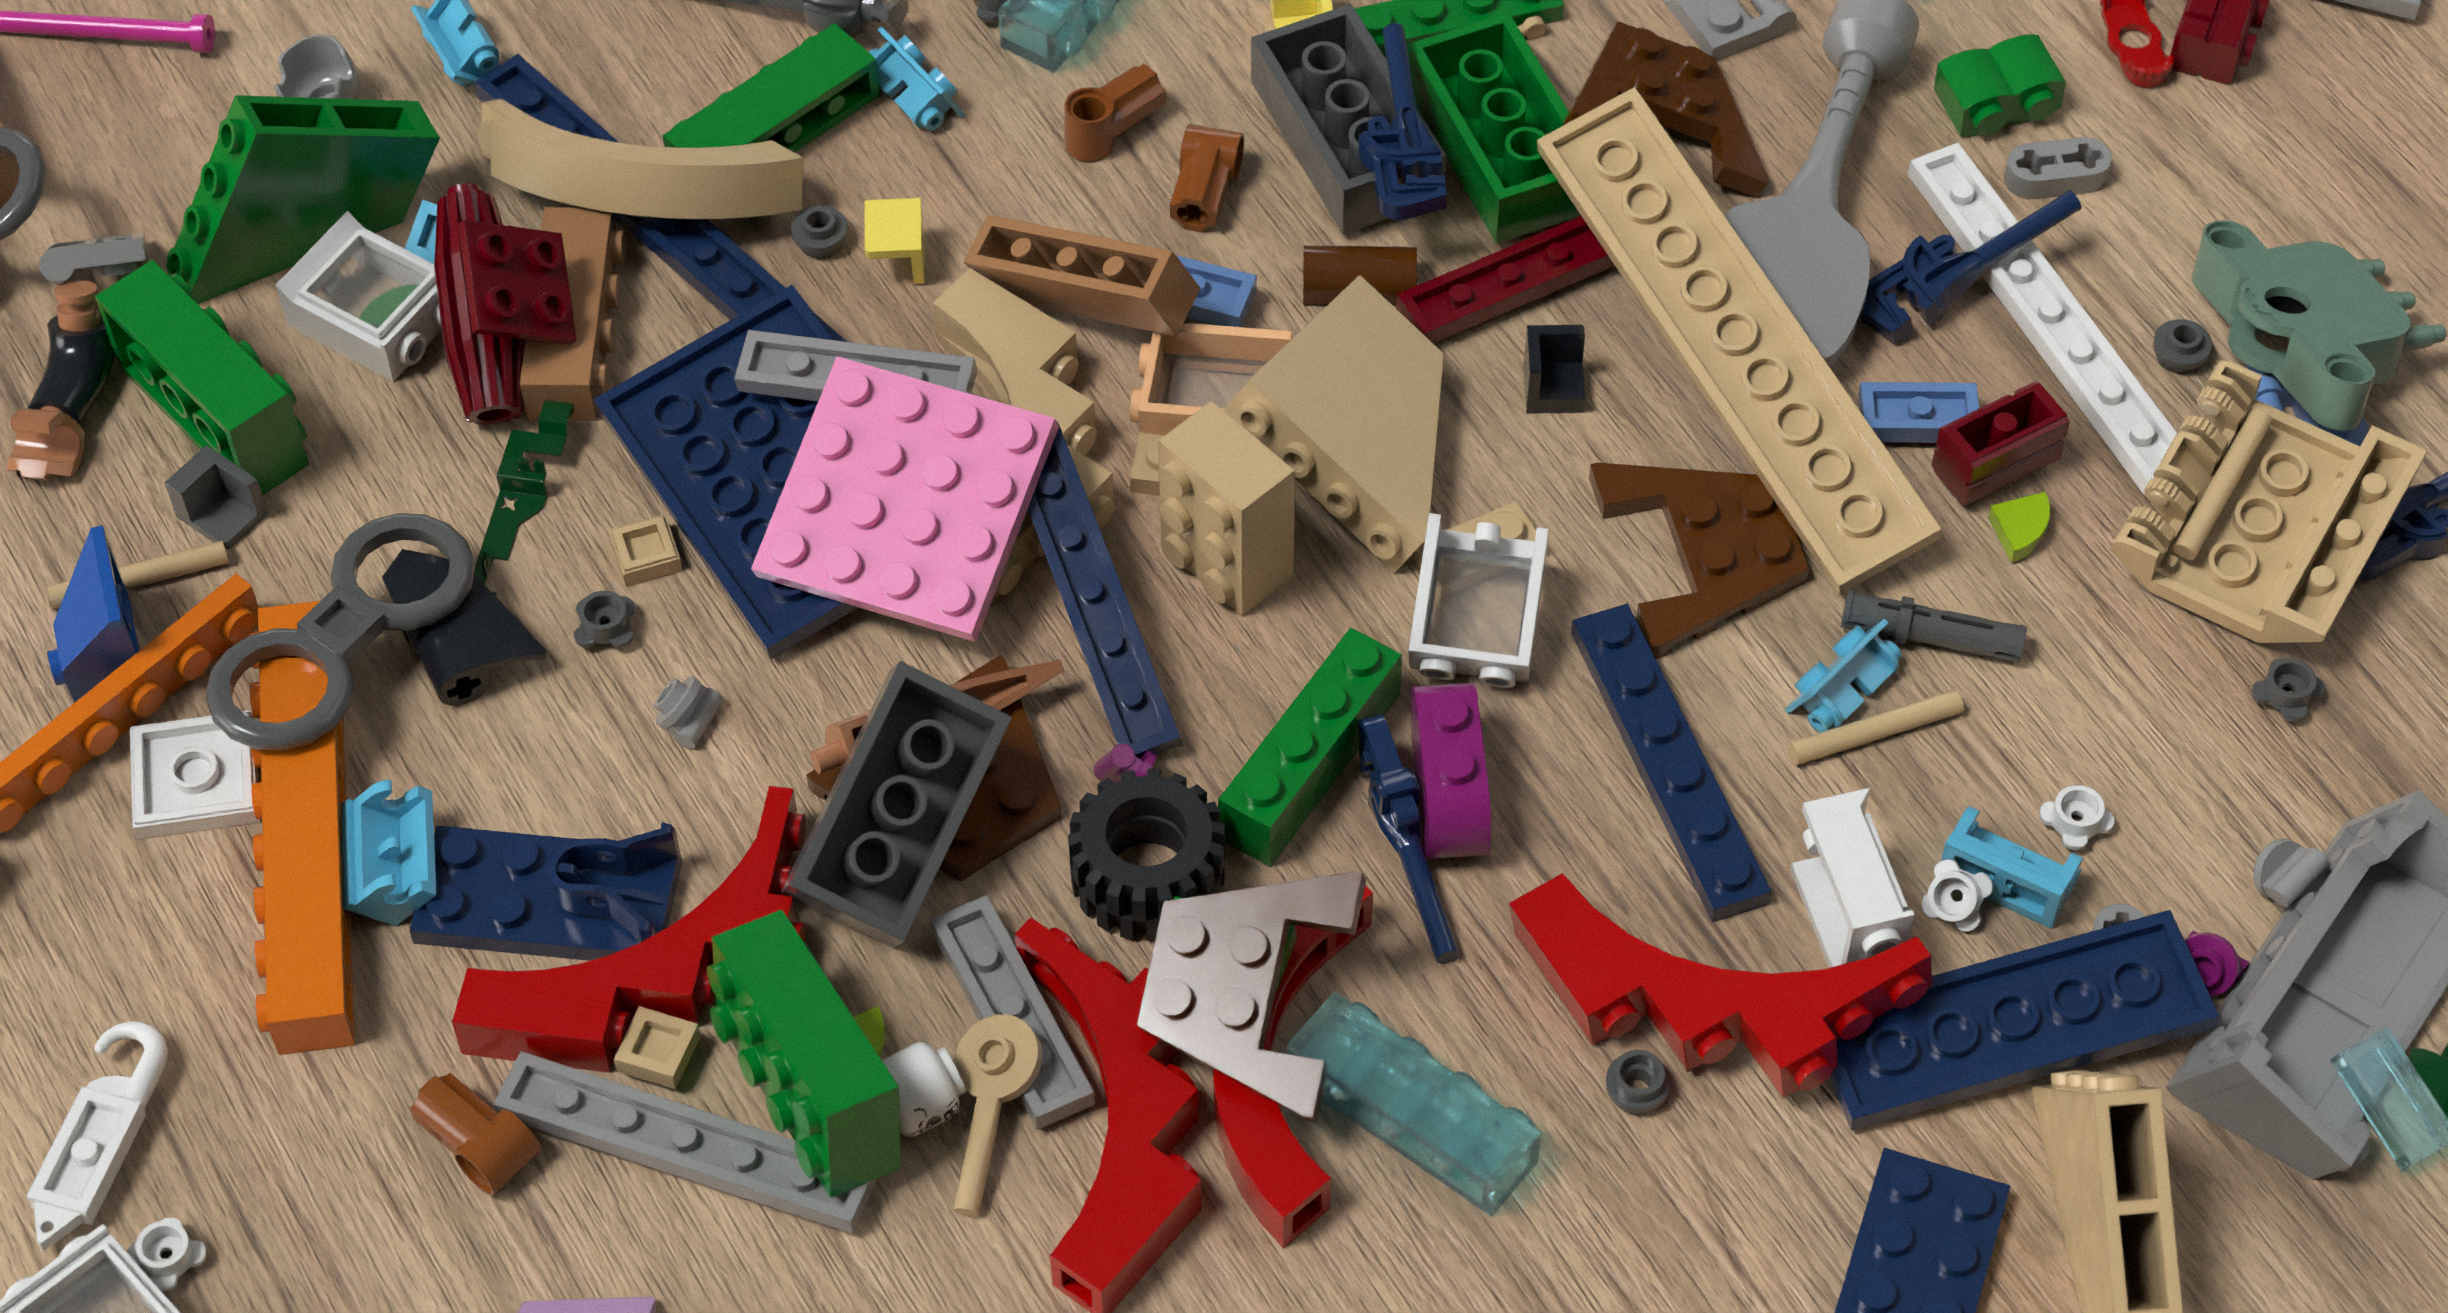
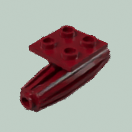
M463 183L454 185L447 190V196H442L437 201L434 274L445 357L467 422H474L477 425L506 423L512 419L519 418L520 414H523L524 402L520 389V378L525 339L569 345L577 341L562 233L503 225L495 197H493L492 193L484 192L478 184Z

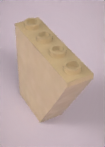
M1359 275L1247 381L1224 409V412L1295 470V480L1394 573L1425 541L1431 508L1444 354Z
M2090 1070L2051 1073L2052 1085L2032 1086L2033 1100L2081 1313H2183L2161 1088L2139 1086L2138 1075L2106 1074V1072H2090Z

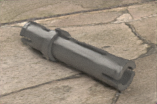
M1848 590L1840 628L1853 629L1859 625L1864 631H1868L1885 618L1888 624L1878 634L1893 637V643L1905 645L1906 640L1976 655L1995 657L2017 664L2020 662L2027 626L2003 623L1948 610L1929 608L1928 606L1914 604L1915 598L1902 596L1901 601L1870 596L1869 594L1854 592L1853 590Z

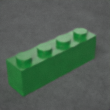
M834 23L817 35L807 38L800 46L774 63L767 64L757 74L739 86L721 94L714 102L693 116L678 122L670 131L663 134L664 147H726L772 140L795 153L880 97L877 59Z
M1351 627L1219 797L1218 809L1220 810V822L1224 823L1225 843L1269 867L1273 865L1358 752V721L1381 714L1385 716L1400 696L1401 653Z

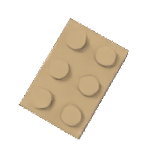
M1210 401L1158 440L1159 511L1161 517L1160 545L1166 558L1177 568L1182 569L1185 567L1198 578L1213 600L1220 604L1227 603L1243 617L1294 577L1295 470L1214 402Z

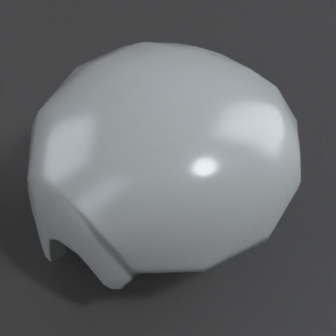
M317 34L300 39L285 50L278 59L281 83L274 85L278 97L353 99L358 91V69L349 53L336 37Z

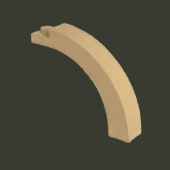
M502 99L482 102V123L478 128V140L482 149V155L491 160V176L525 192L583 208L658 218L728 219L801 211L803 157L772 140L746 145L708 148L633 145L591 138L553 127L531 117Z

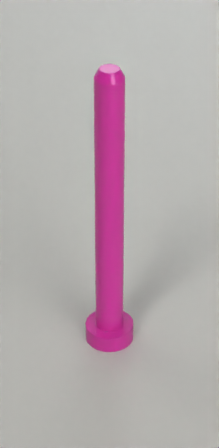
M0 10V32L190 43L194 52L205 53L211 52L215 41L214 20L208 14H194L191 22Z

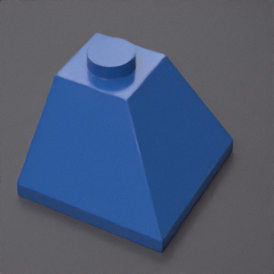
M103 525L92 527L89 531L53 623L57 649L47 651L50 669L56 686L67 684L74 703L140 651L129 594Z

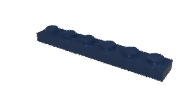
M1057 421L1059 428L1028 506V511L1117 744L1129 745L1134 750L1135 756L1139 759L1147 751L1157 755L1180 746L1183 742Z
M1628 603L1573 619L1571 635L1711 922L1769 905L1772 891Z

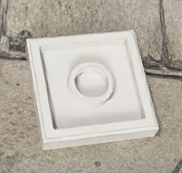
M252 710L241 711L244 715L255 719ZM211 716L130 727L132 828L137 840L261 822V820L256 819L252 804V783H258L259 777L258 769L255 768L251 747L231 740L214 723Z

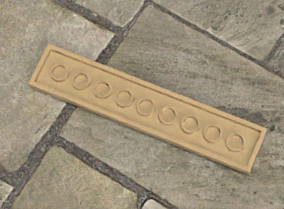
M1635 87L1537 140L1539 154L1838 595L1941 539L1942 529Z

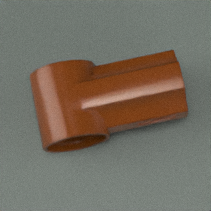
M1142 64L1139 67L1133 66L1099 89L1093 87L1080 88L1067 96L1064 104V143L1067 152L1072 157L1087 162L1098 161L1111 153L1116 136L1166 104V90L1161 85L1157 73L1146 64Z
M1194 124L1187 125L1180 152V173L1170 203V218L1179 222L1185 230L1203 232L1206 228L1217 225L1229 182H1236L1240 173L1244 153V133Z
M451 1073L441 1077L435 1075L419 1089L418 1096L410 1107L413 1120L451 1151L464 1174L479 1189L490 1196L496 1194L541 1152V1146L534 1134L516 1115L506 1109H502L497 1113Z

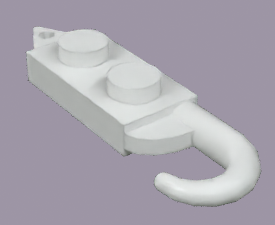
M127 1021L117 1024L104 1032L95 1044V1051L98 1054H103L112 1044L119 1040L134 1039L143 1045L144 1052L131 1078L106 1076L91 1081L86 1087H81L26 1196L31 1208L34 1209L37 1243L42 1251L47 1250L80 1224L92 1225L146 1116L144 1109L165 1069L168 1057L165 1038L154 1026L140 1021Z

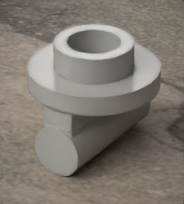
M694 676L688 677L683 682L675 678L662 690L654 703V708L660 711L656 718V724L663 730L671 733L679 745L687 749H694L722 704L723 697L716 690L702 685Z
M2286 838L2277 839L2268 844L2256 859L2254 866L2255 887L2262 896L2274 900L2282 907L2288 908L2330 865V862L2317 848L2311 847L2307 849Z

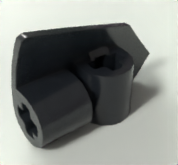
M402 549L382 578L393 603L407 604L424 599L438 590L448 576L450 564L448 559ZM475 574L472 589L458 609L436 624L411 631H402L413 656L419 655L438 698L442 703L449 706L466 704L481 696L489 686L488 668L511 662L544 660L547 658V652L544 647Z

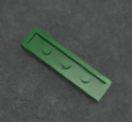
M1391 0L1354 9L1384 57L1387 58L1382 31L1388 24L1398 23L1404 27L1408 48V43L1508 12L1517 26L1523 25L1524 21L1532 16L1541 17L1544 24L1563 20L1564 4L1562 0Z

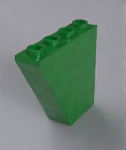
M235 95L226 119L222 120L219 126L218 139L209 162L202 168L201 181L192 204L187 207L184 213L183 226L176 244L168 253L166 262L168 275L172 276L176 273L181 276L191 289L195 302L200 304L294 266L347 211L363 228L373 233L402 223L440 139L419 101Z

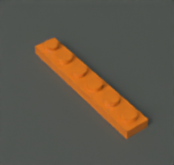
M237 573L234 574L0 762V833L12 829L26 812L47 795L59 791L69 778L90 760L107 752L116 740L129 730L130 727L134 726L142 718L154 714L161 707L164 700L189 680H194L201 676L211 662L232 645L249 636V633H252L258 625L259 606L252 586Z

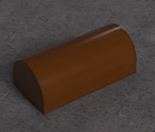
M1304 245L1303 305H1328L1361 275L1391 305L1396 306L1398 293L1417 286V247Z

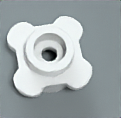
M2072 785L2064 788L2057 795L2055 802L2047 801L2043 803L2039 811L2041 822L2052 826L2062 836V844L2071 850L2084 849L2088 839L2098 833H2109L2114 825V816L2110 811L2105 810L2102 797L2095 790L2082 785ZM2071 815L2079 816L2082 820L2075 821L2071 818Z
M1947 859L1940 861L1934 868L1936 878L1931 882L1928 894L1922 899L1923 911L1930 918L1939 917L1946 921L1955 922L1957 928L1961 931L1976 929L1981 923L1979 910L1985 897L1990 896L1994 889L1992 879L1983 872L1972 874L1960 869L1959 864L1955 860ZM1955 889L1963 893L1961 901L1953 899L1952 893Z
M165 1218L148 1225L139 1234L136 1243H133L127 1250L128 1255L150 1277L151 1281L161 1292L173 1289L177 1285L179 1276L190 1267H198L203 1264L207 1256V1250L203 1242L191 1240L181 1221L176 1218ZM169 1250L172 1251V1255L168 1259L161 1258L162 1253Z

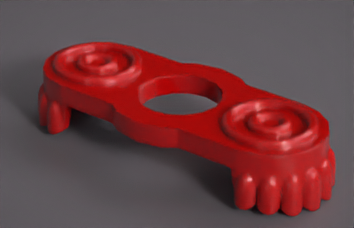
M2100 0L2101 16L2108 31L2107 45L2117 55L2127 79L2141 87L2160 85L2165 81L2166 76L2172 69L2174 56L2167 55L2165 57L2161 47V31L2151 22L2145 7V0ZM2126 30H2138L2147 35L2150 43L2141 48H2132L2122 43L2119 34Z

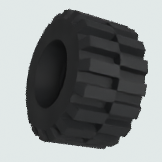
M1148 769L1147 776L1136 777L1134 770L1122 772L1121 781L1114 783L1107 778L1098 783V795L1087 792L1079 801L1080 812H1073L1069 823L1070 834L1068 835L1071 886L1074 896L1080 898V908L1087 917L1096 914L1099 927L1107 932L1114 926L1119 927L1120 937L1134 940L1136 933H1147V941H1153L1156 939L1164 901L1174 900L1175 896L1189 898L1221 893V886H1224L1225 830L1224 823L1220 822V810L1216 803H1207V792L1198 784L1189 789L1186 785V777L1176 773L1170 779L1161 777V770ZM1146 843L1163 845L1177 853L1170 860L1153 866L1130 864L1118 857L1124 850Z

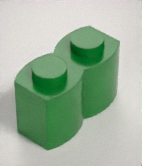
M2027 34L2006 39L1989 49H1970L1937 63L1934 91L1960 136H1988L1998 132L2010 122L2041 121L2050 117L2062 107L2066 81L2040 36Z

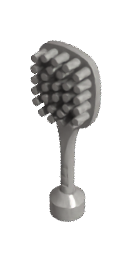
M1905 0L1837 1L1824 34L1823 48L1830 62L1840 70L1807 159L1795 178L1779 196L1734 206L1724 215L1828 366L1837 361L1854 335L1864 307L1870 275L1868 242L1862 233L1856 230L1839 214L1838 191L1841 169L1871 82L1895 78L1904 71L1908 64L1920 25L1916 12Z

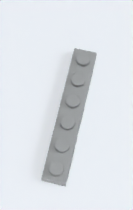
M520 1051L493 1103L497 1113L502 1109H506L516 1115L527 1127L852 1234L878 1180L877 1178L830 1198L818 1177L808 1178L802 1170L795 1152V1142H797L795 1140Z

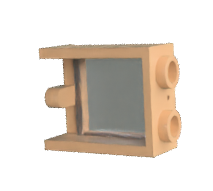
M1183 323L1177 337L1153 332L1151 344L1142 343L1140 349L1139 376L1144 378L1142 389L1133 388L1130 401L1131 423H1139L1141 433L1166 435L1210 401L1214 402L1224 411L1247 381L1293 338L1292 331Z

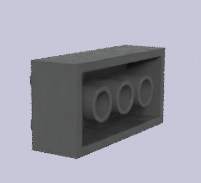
M1352 4L1251 37V83L1341 233L1344 235L1389 219L1378 209L1373 172L1365 167L1358 153L1359 134H1362V131H1368V121L1372 117H1384L1387 119L1390 127L1396 116L1388 63ZM1422 118L1430 137L1441 150V175L1445 176L1446 154ZM1398 179L1399 185L1402 184V179Z
M899 661L889 671L781 893L792 896L793 899L892 948L904 942L1012 717Z

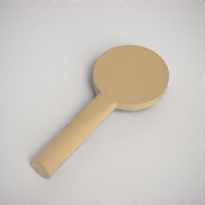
M992 1015L978 1021L963 1035L955 1052L954 1064L965 1089L977 1099L953 1210L964 1216H979L1002 1103L1011 1101L1028 1090L1037 1078L1042 1065L1043 1052L1039 1037L1026 1022L1012 1015Z

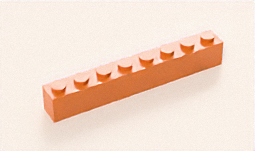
M320 601L258 608V632L249 633V635L274 628L298 629L297 623ZM276 656L261 660L253 665V669L259 668V681L250 683V702L254 718H260L261 722L283 723L300 718L314 709L326 693L327 675L314 662L299 656ZM343 716L335 728L313 743L285 751L251 748L254 766L256 769L261 768V782L252 783V804L256 819H262L263 834L253 835V856L257 871H263L264 886L254 887V908L258 924H265V939L255 941V961L259 978L266 977V994L256 995V1015L260 1032H270L278 1055L355 1045L351 911L345 910L343 905L341 804L347 800Z

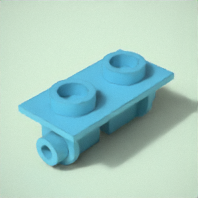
M436 0L430 9L413 5L410 8L423 29V37L434 47L444 64V72L454 82L465 87L475 85L476 80L497 68L499 64V50L489 37L482 23L474 21L477 15L468 0Z
M881 26L878 31L888 42L880 49L870 50L869 53L877 59L879 86L892 99L906 85L908 86L894 101L920 129L926 128L929 131L937 129L943 123V114L950 108L960 118L964 117L963 111L951 99L958 92L955 86L936 67L928 74L920 66L927 58L905 35L896 42Z
M1884 618L1866 632L1857 625L1832 647L1838 658L1828 667L1820 661L1794 684V687L1801 694L1784 710L1789 714L1800 705H1803L1810 713L1807 717L1810 725L1818 732L1840 727L1865 701L1850 683L1853 681L1866 696H1869L1899 668L1898 660L1902 657L1900 649L1889 640L1882 641L1877 635L1888 624L1886 619Z

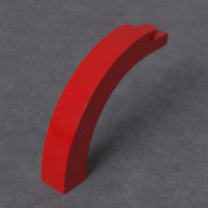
M1365 886L1355 935L1296 926L1297 940L1278 990L1275 992L1263 1050L1272 1051L1275 1036L1284 1014L1310 977L1372 925L1373 892ZM1213 1069L1214 1116L1220 1146L1229 1172L1244 1201L1260 1224L1282 1248H1285L1330 1209L1331 1177L1305 1152L1291 1132L1277 1103L1268 1098H1263L1245 1088L1241 1083Z

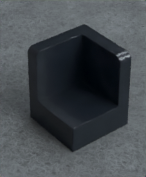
M1527 325L1523 367L1526 414L1584 413L1583 353L1585 330L1583 325Z

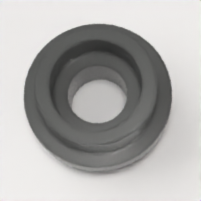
M818 205L806 208L796 215L791 225L792 238L795 244L803 253L812 258L820 259L833 256L841 249L848 235L845 216L839 210L830 206Z
M2175 319L2163 323L2157 329L2153 340V349L2158 362L2165 369L2174 373L2185 374L2193 372L2207 361L2212 349V340L2209 333L2201 325L2190 320Z
M1645 1050L1628 1051L1616 1058L1608 1068L1606 1075L1607 1093L1610 1099L1623 1110L1633 1113L1652 1111L1662 1105L1669 1094V1072L1661 1060L1651 1052ZM1631 1080H1641L1648 1085V1088L1635 1089L1628 1086L1627 1083Z

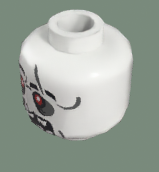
M917 1042L882 1059V1062L899 1086L900 1133L904 1136L915 1137L958 1114L960 1109L958 1097L965 1094L966 1089L945 1047L935 1051L928 1043Z

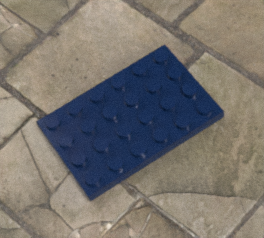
M793 285L594 398L596 407L605 422L771 660L859 608L756 577L751 569L818 401L738 391L734 377L748 330L833 340Z

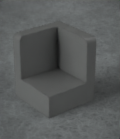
M207 445L165 482L176 517L213 543L223 540L226 550L235 545L268 514L256 478Z

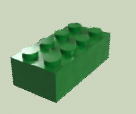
M1510 13L1501 14L1408 43V54L1417 108L1446 154L1448 162L1495 243L1580 217L1581 214L1537 150V140L1564 126V120L1569 111Z
M152 259L95 295L120 369L200 450L207 445L251 474L258 481L262 496L309 465L302 442L307 438V434L299 419L294 415L292 405L296 403V397L289 384L277 373L270 376L262 368V363L256 352L245 340L236 342L230 337L228 329L218 313L210 306L202 309L195 302L191 289L181 276L176 273L169 276Z
M781 909L713 936L714 964L707 967V975L716 996L717 1006L710 1008L714 1029L723 1043L731 1041L738 1051L739 1065L747 1083L752 1088L760 1086L766 1095L767 1109L776 1129L781 1133L788 1130L793 1140L797 1141L795 1142V1152L808 1178L817 1176L830 1198H833L901 1169L899 1086L783 910Z

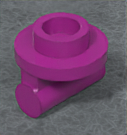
M1118 744L1095 763L1094 774L1100 781L1109 778L1114 783L1121 781V773L1134 770L1136 777L1147 776V770L1154 769L1152 767L1157 759V755L1147 751L1139 759L1135 756L1134 750L1129 745Z
M2193 930L2185 941L2210 996L2221 994L2234 983H2237L2250 963L2238 956L2233 945L2220 935L2208 932L2198 933Z

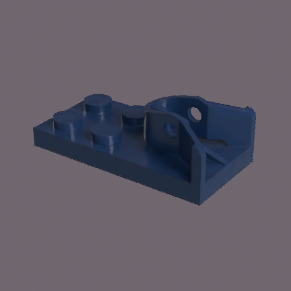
M662 822L660 829L616 841L607 838L575 839L437 825L434 833L436 896L414 911L409 931L413 944L587 961L611 955L638 944L668 927L682 865L676 830L671 824Z

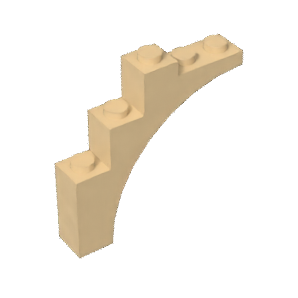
M968 268L933 302L936 339L958 356L975 358L977 374L993 391L998 402L1050 416L1058 421L1100 529L1103 528L1115 509L1113 473L1085 456L1096 440L1097 431L1095 429L1094 401L1068 386L1075 377L1079 366L1076 332L973 269ZM1028 509L992 602L1000 594L1006 595L1014 589L1021 578L1022 572L1037 556H1045Z

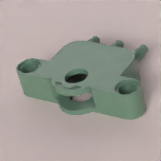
M2214 221L2204 227L2192 273V281L2229 323L2228 345L2230 349L2246 365L2262 372L2272 373L2319 425L2338 431L2351 430L2358 427L2362 421L2372 385L2390 381L2396 375L2402 353L2404 351L2431 347L2434 343L2443 342L2447 337L2446 328L2441 324H2423L2410 327L2411 319L2405 310L2412 309L2415 306V295L2410 291L2400 293L2398 291L2387 292L2375 279V277H2381L2385 272V264L2380 259L2357 260L2344 248L2320 241L2303 242L2267 249L2248 228L2232 221ZM2263 333H2271L2290 339L2287 351L2269 349L2259 343L2256 336Z

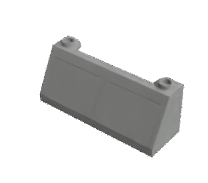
M2419 790L2351 819L2342 825L2324 852L2330 865L2286 908L2218 1009L2219 1020L2216 1029L2201 1034L2166 1086V1089L2184 1106L2311 1179L2337 1171L2347 1173L2365 1159L2370 1150L2367 1140L2370 1136L2371 1128L2361 1119L2448 986V817Z

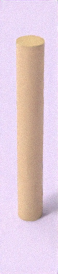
M2257 408L2250 411L2173 547L2174 552L2181 558L2194 560L2273 421L2271 415L2266 411Z
M222 540L123 566L119 570L126 589L129 590L228 564L229 559ZM70 581L47 586L53 609L60 608Z
M1952 690L1788 743V753L1792 763L1798 766L1963 713L1964 703L1960 693L1957 690Z

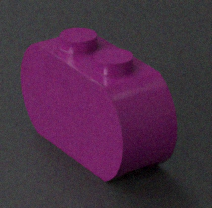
M1475 683L1414 686L1411 689V736L1415 777L1420 786L1418 804L1426 859L1489 855L1491 848L1490 794Z

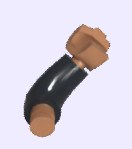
M67 281L59 284L54 289L55 299L60 304L56 308L57 315L50 319L47 325L50 349L43 377L28 408L18 410L10 418L11 431H16V442L14 450L8 459L6 470L21 472V477L49 480L54 475L71 477L76 473L81 464L85 438L84 430L81 428L80 423L100 395L115 359V352L98 304L94 301L95 295L98 294V287L91 281Z

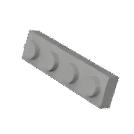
M748 330L734 380L740 392L819 401L834 361L838 356L971 394L977 374V366L974 357Z
M987 895L931 918V932L977 1019L980 1021L986 1017L998 1014L1012 1015L1026 1022L1039 1037L1043 1052L1039 1074L1028 1090L1019 1096L1036 1130L1094 1106L1095 1095L1091 1085Z

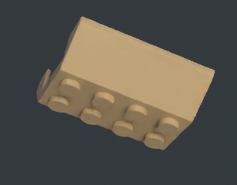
M2220 361L2207 380L2206 388H2203L2196 399V405L2204 411L2203 414L2208 420L2198 415H2187L2180 427L2181 431L2175 435L2154 471V478L2149 480L2143 490L2145 492L2144 495L2147 496V499L2151 501V505L2157 511H2153L2152 508H2147L2146 506H2134L2127 518L2128 522L2122 526L2111 545L2112 551L2149 592L2257 643L2323 642L2426 457L2428 450L2373 425L2361 446L2353 444L2256 400L2262 375L2236 363ZM2254 408L2266 411L2271 415L2273 421L2194 560L2181 558L2174 552L2173 547L2250 411Z

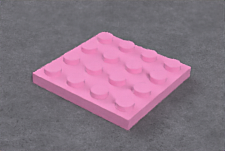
M837 356L751 569L756 577L976 642L1059 428L1057 421L1050 416Z

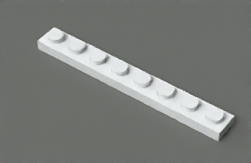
M1959 143L1910 160L1907 176L1964 252L1975 250L2018 223ZM2031 240L1986 268L1981 276L2144 494L2143 490L2149 480L2154 478L2153 473L2177 432Z

